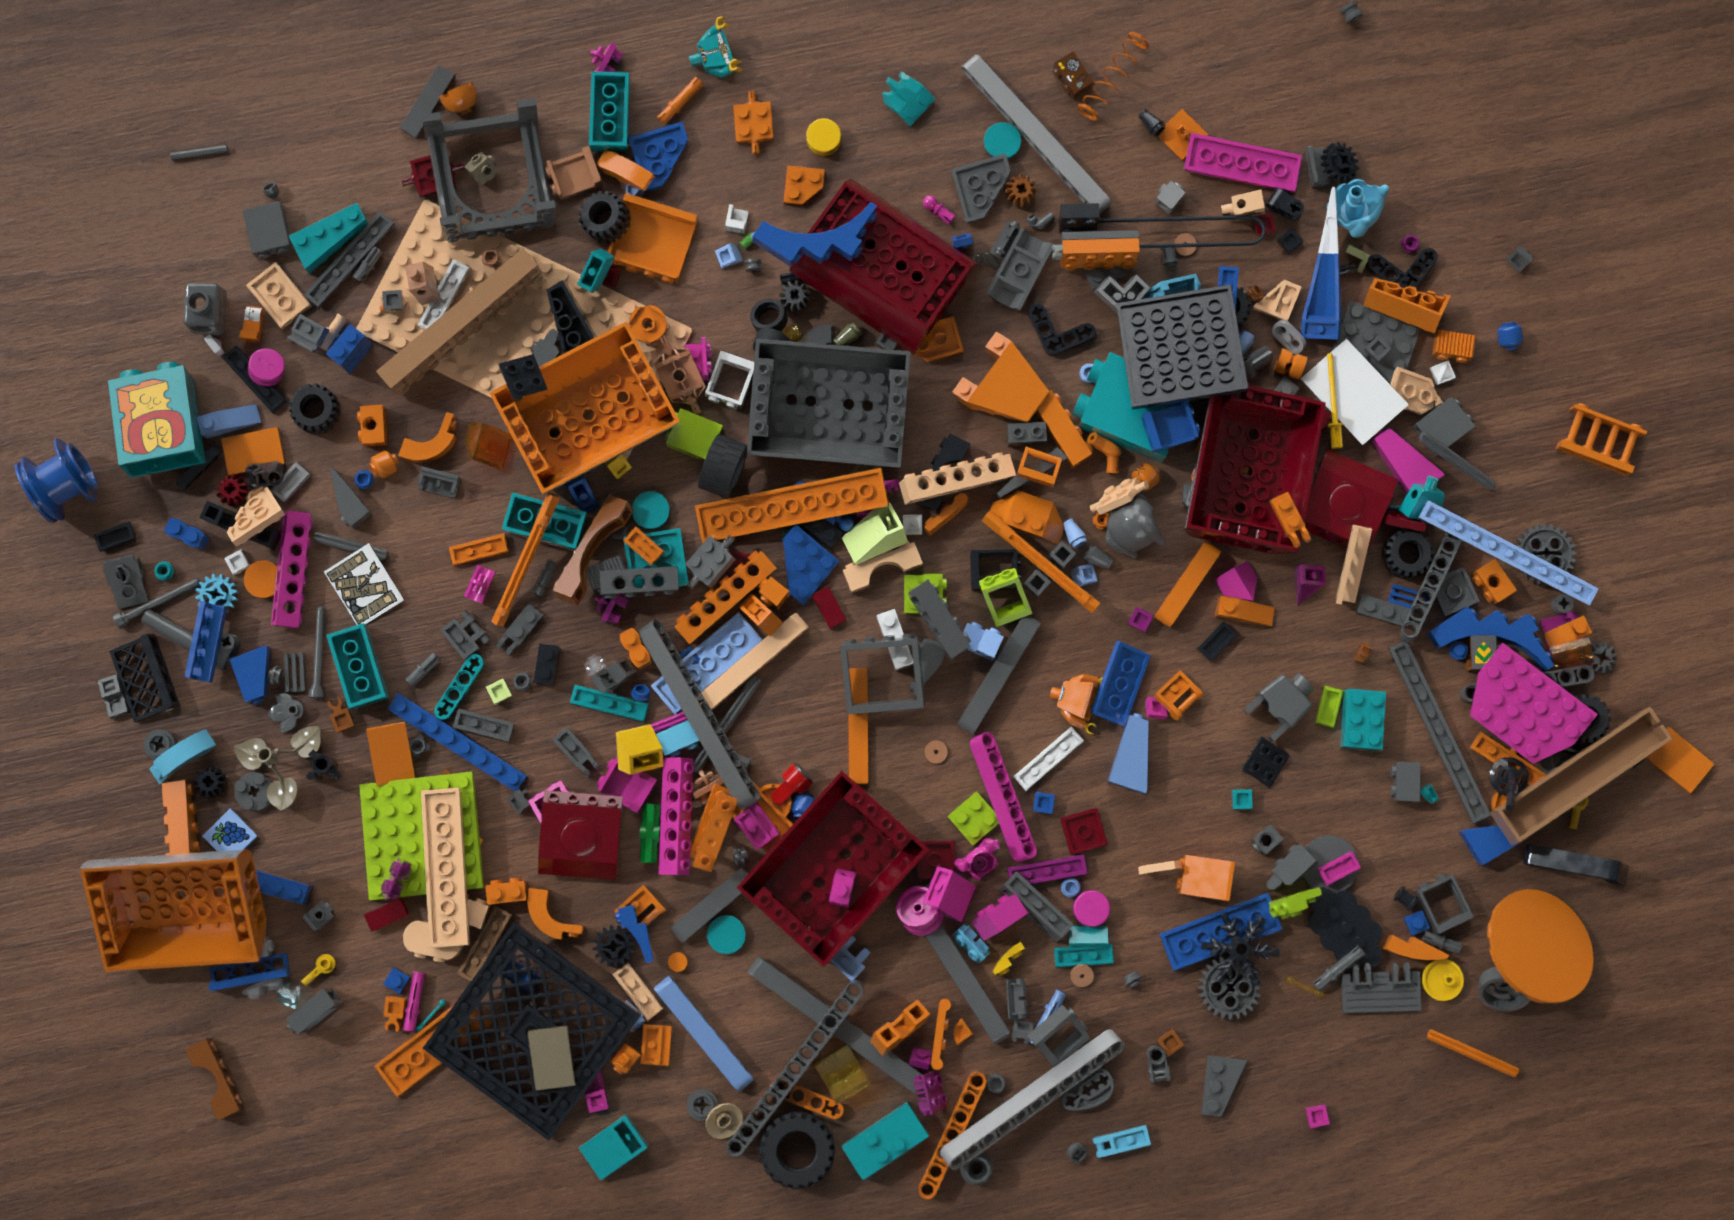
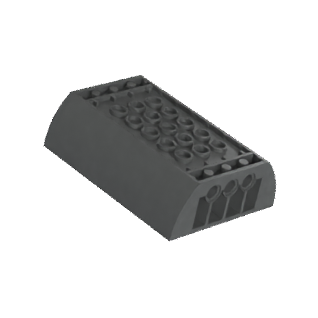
M756 339L747 455L901 468L910 352ZM789 394L797 396L796 404L790 405L787 403L786 398ZM809 395L816 398V404L812 407L808 406L805 402L806 397ZM846 399L854 401V407L851 410H847L843 406V402ZM869 400L873 403L871 411L863 410L862 404L864 401Z

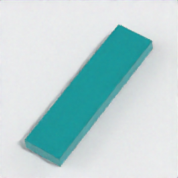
M574 685L570 704L645 722L649 703L639 702L606 692L601 693L599 690Z

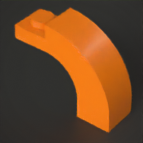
M446 412L439 433L430 441L416 442L404 438L398 456L403 460L413 463H429L443 457L450 451L457 440V437L451 434L457 427L458 421H456L455 415Z
M528 889L527 904L529 914L534 924L543 933L556 939H564V932H567V936L578 937L579 934H584L585 926L564 924L554 919L549 910L550 890Z

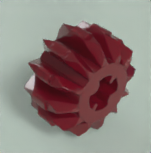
M232 474L231 478L225 475V481L218 480L221 486H216L215 489L220 491L216 496L221 498V503L225 504L227 502V505L231 507L233 503L237 506L240 505V499L246 501L243 494L247 495L249 491L245 490L248 484L246 482L243 483V477L237 478L236 474ZM236 488L235 491L229 492V489Z

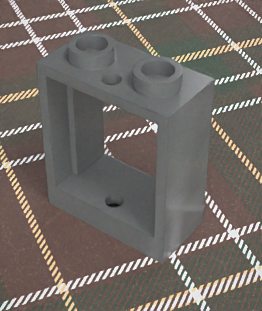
M1446 873L1435 877L1436 881L1431 884L1427 881L1418 885L1419 889L1414 891L1416 896L1419 897L1420 905L1435 934H1440L1474 918L1454 875H1447ZM1448 883L1461 913L1437 923L1423 893Z
M332 988L322 989L286 1018L288 1021L287 1026L292 1033H306L343 1002Z
M1063 1005L1027 1035L1053 1067L1068 1058L1090 1038L1086 1032L1088 1029L1081 1020L1077 1022V1014L1071 1008L1067 1010ZM1070 1020L1077 1030L1051 1052L1044 1042Z

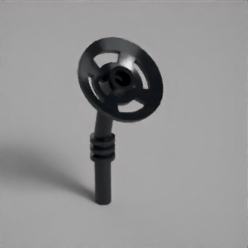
M1512 757L1497 760L1492 765L1489 773L1492 787L1498 793L1507 796L1506 810L1512 811L1514 809L1515 797L1525 789L1528 783V771L1525 765L1520 760ZM1508 762L1517 764L1520 769L1517 770L1514 767H1509ZM1501 765L1502 768L1498 772V778H1495L1496 770ZM1522 775H1524L1523 783L1520 787H1518L1519 783L1521 782ZM1499 784H1505L1506 790L1502 789Z

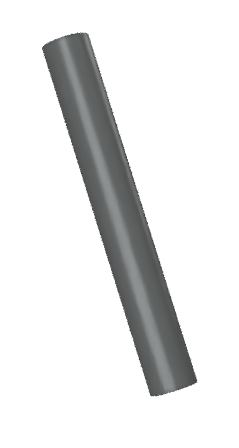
M221 145L170 153L171 160L226 153L228 152V146Z

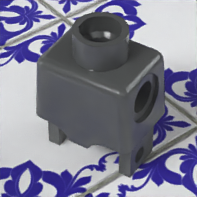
M188 283L186 285L183 322L191 333L208 336L209 334L211 336H222L224 333L227 292L218 284ZM203 298L206 301L201 309H196V299Z
M1299 673L1291 680L1286 675H1280L1255 694L1256 698L1242 711L1247 715L1260 703L1268 709L1274 718L1282 724L1267 737L1272 742L1286 729H1292L1311 709L1312 703L1308 700L1307 696L1314 688Z

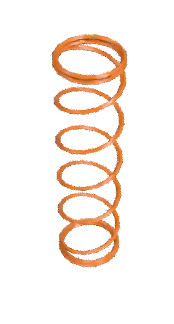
M1129 32V39L1124 40L1122 43L1126 54H1114L1112 58L1116 68L1106 67L1103 69V76L1107 83L1102 81L1093 83V90L1098 97L1087 95L1083 98L1084 104L1078 105V110L1087 118L1095 121L1099 116L1091 107L1085 104L1084 100L1086 97L1099 99L1108 105L1094 88L1096 83L1107 84L1118 91L1107 80L1104 71L1106 69H1114L1128 77L1116 65L1114 57L1116 55H1124L1131 58L1134 62H1138L1126 51L1124 47L1125 41H1131L1142 49L1149 47L1148 41L1140 34ZM1131 35H1134V36L1138 37V38L1141 39L1145 44H1143V43H1141V42H1139V41L1133 39V37H1132ZM1081 107L1087 109L1091 115L1086 113Z

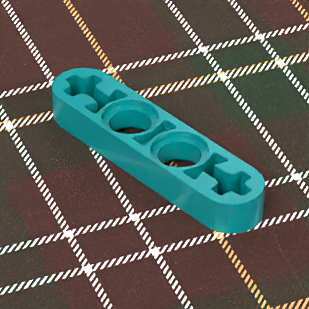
M470 655L435 706L434 714L438 719H449L484 667V659L480 655ZM479 658V667L474 666L472 669L475 672L474 675L465 670L466 667L469 669L472 667V659L476 660ZM462 674L469 675L470 681L467 684L460 683L459 678ZM452 690L459 692V698L455 701L449 698V693ZM445 699L449 703L454 704L453 707H451L450 705L447 707V715L443 714L442 716H440L441 712L439 711V709L445 708V706L447 705V703H444Z

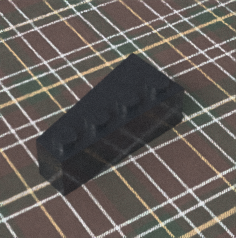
M562 280L546 289L563 353L597 337L566 282Z

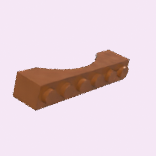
M608 495L607 499L602 503L601 509L593 518L591 526L583 535L581 543L574 550L572 558L564 567L559 580L554 584L553 592L559 599L576 606L579 605L587 591L586 574L593 553L609 535L626 525L634 511L628 501Z

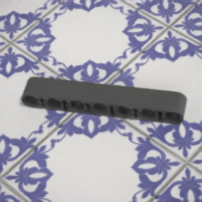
M1447 532L1400 629L1399 635L1404 642L1409 643L1416 639L1462 540ZM1445 545L1451 546V547L1453 548V551H1452V552L1446 551V550L1444 549V546H1445ZM1436 563H1444L1445 568H1439ZM1433 578L1438 584L1432 585L1428 579ZM1427 595L1430 601L1425 602L1420 596ZM1413 612H1419L1422 618H1415ZM1404 629H1412L1414 635H1407Z
M1030 615L1021 618L957 723L958 727L971 735L974 734L1041 622Z
M1587 665L1542 672L1561 687L1588 683L1594 678V670ZM1581 670H1584L1587 674L1585 680L1580 677ZM1562 673L1567 675V683L1561 680ZM1476 684L1465 686L1460 690L1459 697L1463 702L1473 703V698H1468L1466 691L1471 689L1474 693Z
M940 925L936 931L925 935L994 1045L1011 1035L1010 1031L943 926Z

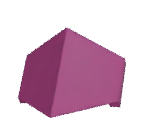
M1248 561L1232 568L1215 579L1223 596L1254 601L1257 576Z

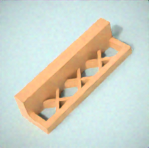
M1352 526L1336 594L1337 604H1342V601L1352 603L1356 601L1372 528Z

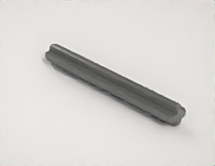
M1427 432L1420 434L1418 440L1486 489L1492 490L1496 482Z

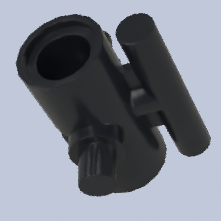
M314 749L308 754L313 759L312 767L314 769V772L307 773L308 779L319 782L322 780V774L329 777L332 776L336 781L341 778L342 775L337 771L338 763L334 758L322 755L321 753L318 754ZM327 761V767L323 769V764Z

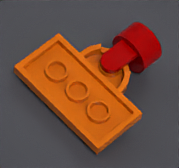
M793 763L782 773L785 781L781 785L772 783L759 788L754 783L760 794V800L757 802L780 832V834L762 846L766 853L793 825L787 817L793 803L791 795L795 791L802 795L814 784L810 774L798 763ZM736 804L732 817H737L745 810L740 809Z

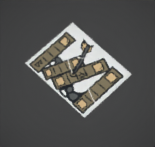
M369 543L324 571L357 625L369 623L404 601Z

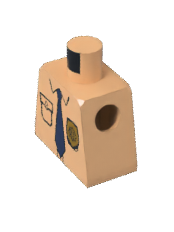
M1262 190L1232 196L1231 204L1221 205L1223 216H1257L1265 214Z

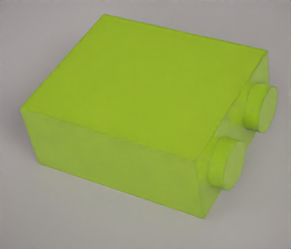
M680 408L679 413L675 412L680 423L672 427L671 430L668 429L664 439L666 440V445L705 461L714 438L718 434H722L723 425Z

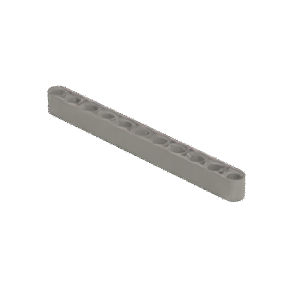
M974 55L961 67L966 76L1010 124L1016 127L1021 136L1084 204L1099 203V215L1112 204L1104 191L980 56Z
M1113 1030L1104 1031L946 1144L940 1151L941 1157L952 1170L961 1168L1120 1054L1124 1049V1042Z

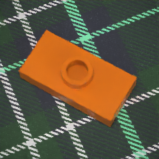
M637 527L623 540L651 566L665 553Z

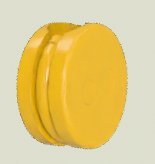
M830 119L814 121L807 130V145L816 155H832L841 144L840 128Z

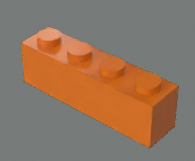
M1050 390L1049 395L1038 408L1036 414L1041 422H1046V430L1057 447L1068 457L1067 463L1072 469L1090 458L1093 449L1090 443L1084 441L1081 437L1083 433L1079 426H1074L1071 421L1072 415L1068 409L1064 410L1062 407L1060 396Z

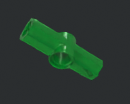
M643 804V818L640 826L641 863H657L661 828L659 825L660 805Z

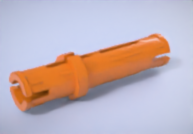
M694 77L673 101L667 103L668 106L657 116V119L661 123L663 122V125H667L675 114H679L681 112L680 109L703 87L704 84L701 80Z

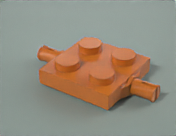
M748 91L747 103L733 105L737 144H752V154L756 155L757 153L758 155L760 154L759 143L766 140H774L772 106L770 101L757 102L756 92L752 91L751 95V91Z

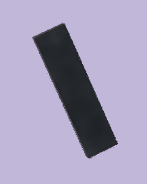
M237 345L222 357L273 414L287 402L274 386H261L250 378L248 373L249 358Z

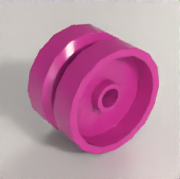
M922 886L911 887L904 891L896 904L897 915L906 930L918 936L929 935L936 931L941 925L944 916L943 912L939 909L923 903L928 888Z

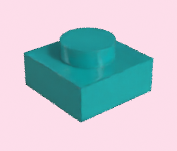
M1252 789L1232 790V809H1253Z

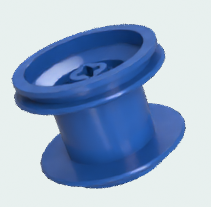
M59 438L54 439V448L57 455L37 466L29 458L23 457L21 462L15 464V472L25 494L37 511L52 524L57 522V520H64L65 512L62 504L82 493L88 500L96 502V489L99 487L97 478L82 453L73 444H66Z

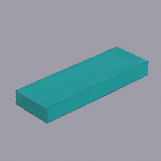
M1108 944V947L1054 948L1055 967H1068L1079 964L1114 963L1113 946Z

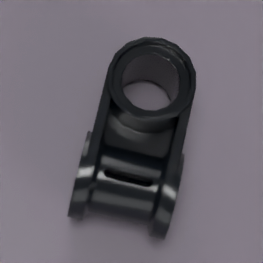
M1279 188L1274 190L1266 203V207L1269 210L1280 214L1290 221L1298 220L1304 210V205L1300 200Z
M273 461L248 465L245 468V472L249 475V486L255 489L279 485L284 474L283 464Z

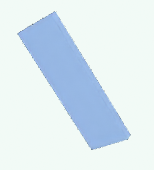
M738 612L682 660L702 692L763 639ZM696 653L697 656L700 658V661L697 664H692L693 661L696 660L693 657V655ZM663 676L660 677L651 687L676 715L682 709Z

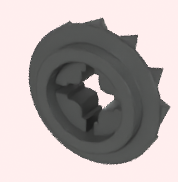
M1595 643L1586 652L1587 665L1595 672H1608L1617 663V654L1608 643ZM1602 652H1604V657H1606V659L1608 660H1603L1600 663V658L1596 655L1602 654Z
M153 730L145 737L144 751L150 758L155 760L173 747L175 741L166 730ZM162 739V744H164L166 748H160L159 750H157L158 746H156L153 742H160Z
M705 1089L694 1091L687 1100L689 1115L698 1121H706L709 1113L718 1106L716 1096L711 1091ZM702 1096L705 1103L711 1104V1106L704 1108L703 1114L701 1113V1108L694 1105L701 1102Z

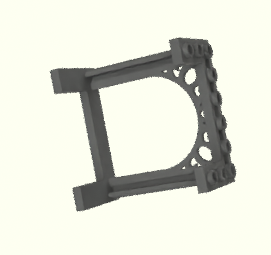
M536 98L517 100L518 113L455 123L442 124L440 112L421 115L425 138L429 144L442 217L440 218L444 241L453 243L462 238L473 240L481 235L492 237L501 232L511 234L520 229L530 231L534 227L542 226V228H549L556 224L555 201L550 200L537 129ZM520 126L529 176L528 187L524 197L515 207L499 214H483L470 209L459 199L455 192L445 137ZM533 195V200H535L536 203H534L531 200H528V197ZM523 205H529L534 209V213L527 215L521 208ZM456 207H461L463 210L456 215V212H458ZM516 212L520 214V216H512V214ZM465 214H471V222L463 225L461 218ZM477 218L483 219L482 223L481 221L475 223Z

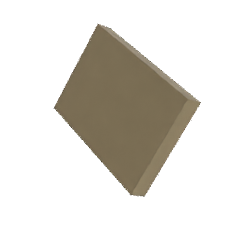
M568 1026L528 1031L536 1090L574 1086L576 1082Z

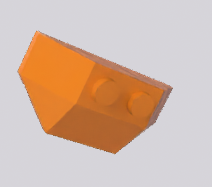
M1016 490L992 503L990 511L1014 531L1056 546L1060 543L1064 526L1053 502Z

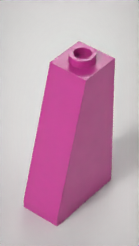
M1381 429L1374 435L1375 438L1371 441L1372 445L1397 479L1406 495L1414 483L1425 485L1428 476H1434L1438 479L1444 476L1441 470L1392 429L1387 431Z

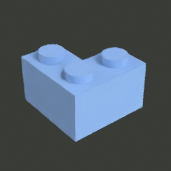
M967 623L964 632H966L971 640L969 643L971 647L968 651L993 661L1004 636H1001V632L994 628L983 630V626L978 623Z

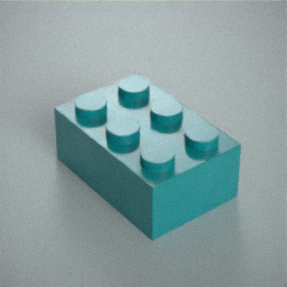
M1359 689L1343 690L1340 748L1372 751L1383 750L1386 692Z

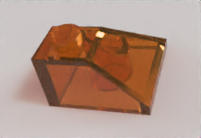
M469 422L464 441L470 459L495 469L503 470L512 437L511 434L485 423Z

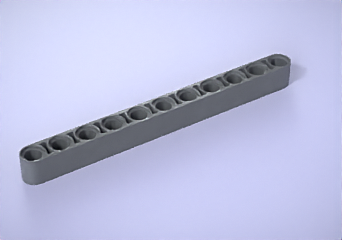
M656 619L652 620L639 630L640 638L731 796L738 798L737 806L745 810L760 800V794L663 625Z
M760 956L757 957L747 971L751 976L816 1023H819L830 1009L828 1005ZM827 1017L826 1023L829 1026L836 1025V1019L834 1017ZM846 1018L833 1033L834 1036L914 1094L924 1090L915 1091L913 1083L915 1080L914 1076L923 1075L891 1051L882 1056L871 1044L870 1040L872 1037Z
M853 980L845 987L729 1140L727 1152L731 1156L737 1157L744 1152L861 998L864 992V985L860 981ZM851 986H858L860 993L853 995L850 992ZM845 1001L848 1004V1009L840 1010L838 1002ZM834 1017L836 1025L829 1026L826 1023V1018ZM817 1032L822 1033L824 1040L821 1042L816 1041L814 1034ZM809 1048L813 1054L811 1057H806L803 1055L802 1050ZM794 1063L798 1064L801 1071L798 1073L793 1072L791 1065ZM779 1080H787L789 1087H780ZM774 1095L777 1102L775 1104L769 1103L767 1096ZM758 1110L763 1111L765 1118L758 1119L755 1112ZM745 1126L751 1127L753 1134H745L743 1128ZM732 1142L740 1143L741 1150H734Z

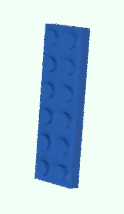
M1269 893L1160 933L1159 936L1172 970L1175 971L1214 956L1210 955L1212 950H1201V942L1212 943L1211 938L1216 939L1219 943H1221V939L1225 944L1231 942V937L1225 936L1228 932L1220 928V925H1225L1220 915L1226 912L1231 922L1233 919H1236L1235 930L1239 928L1237 934L1239 937L1245 936L1244 929L1248 930V922L1251 920L1254 924L1259 915L1265 921L1260 926V929L1264 931L1255 935L1257 939L1282 930L1278 916L1272 917L1270 914L1268 902H1271Z

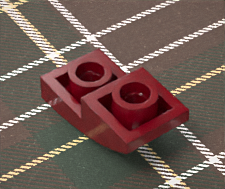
M402 897L363 915L371 932L410 914Z

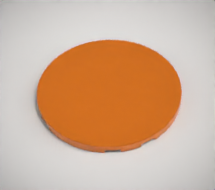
M1525 889L1506 896L1495 906L1487 928V938L1491 948L1489 951L1497 970L1515 991L1521 992L1528 999L1535 1002L1558 1004L1577 996L1586 987L1593 970V949L1585 926L1577 914L1565 902L1544 891Z

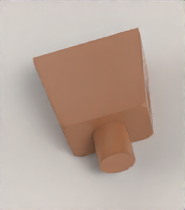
M424 261L406 266L409 290L421 305L438 301L439 294L434 267Z

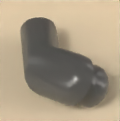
M1051 212L1043 218H1039L1034 214L1027 216V224L1031 228L1044 229L1055 220Z

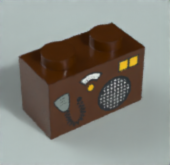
M1074 51L1054 62L1053 74L1057 80H1061L1063 90L1072 99L1092 88L1093 80Z

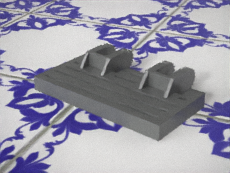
M1404 962L1403 965L1404 980H1398L1397 963L1391 964L1392 980H1389V972H1371L1370 963H1365L1364 966L1365 981H1359L1358 964L1352 965L1353 981H1350V973L1341 974L1343 1013L1421 1011L1420 971H1410L1409 962Z

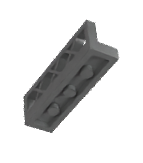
M1017 871L999 889L1004 895L1007 894L1009 897L1016 893L1028 912L1026 915L1055 942L1062 939L1074 925Z

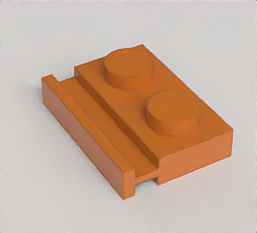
M643 1024L640 1064L669 1066L672 1026Z

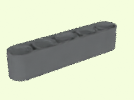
M744 867L735 872L670 928L681 943L690 938L742 894L736 887L749 874Z

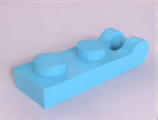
M1146 1125L1092 1138L1093 1143L1097 1147V1158L1151 1145ZM1109 1141L1111 1148L1105 1149L1103 1142Z

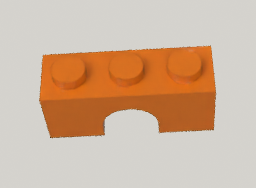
M917 999L904 1009L891 1024L887 1022L878 1029L870 1040L871 1044L884 1056L925 1024L930 1013Z

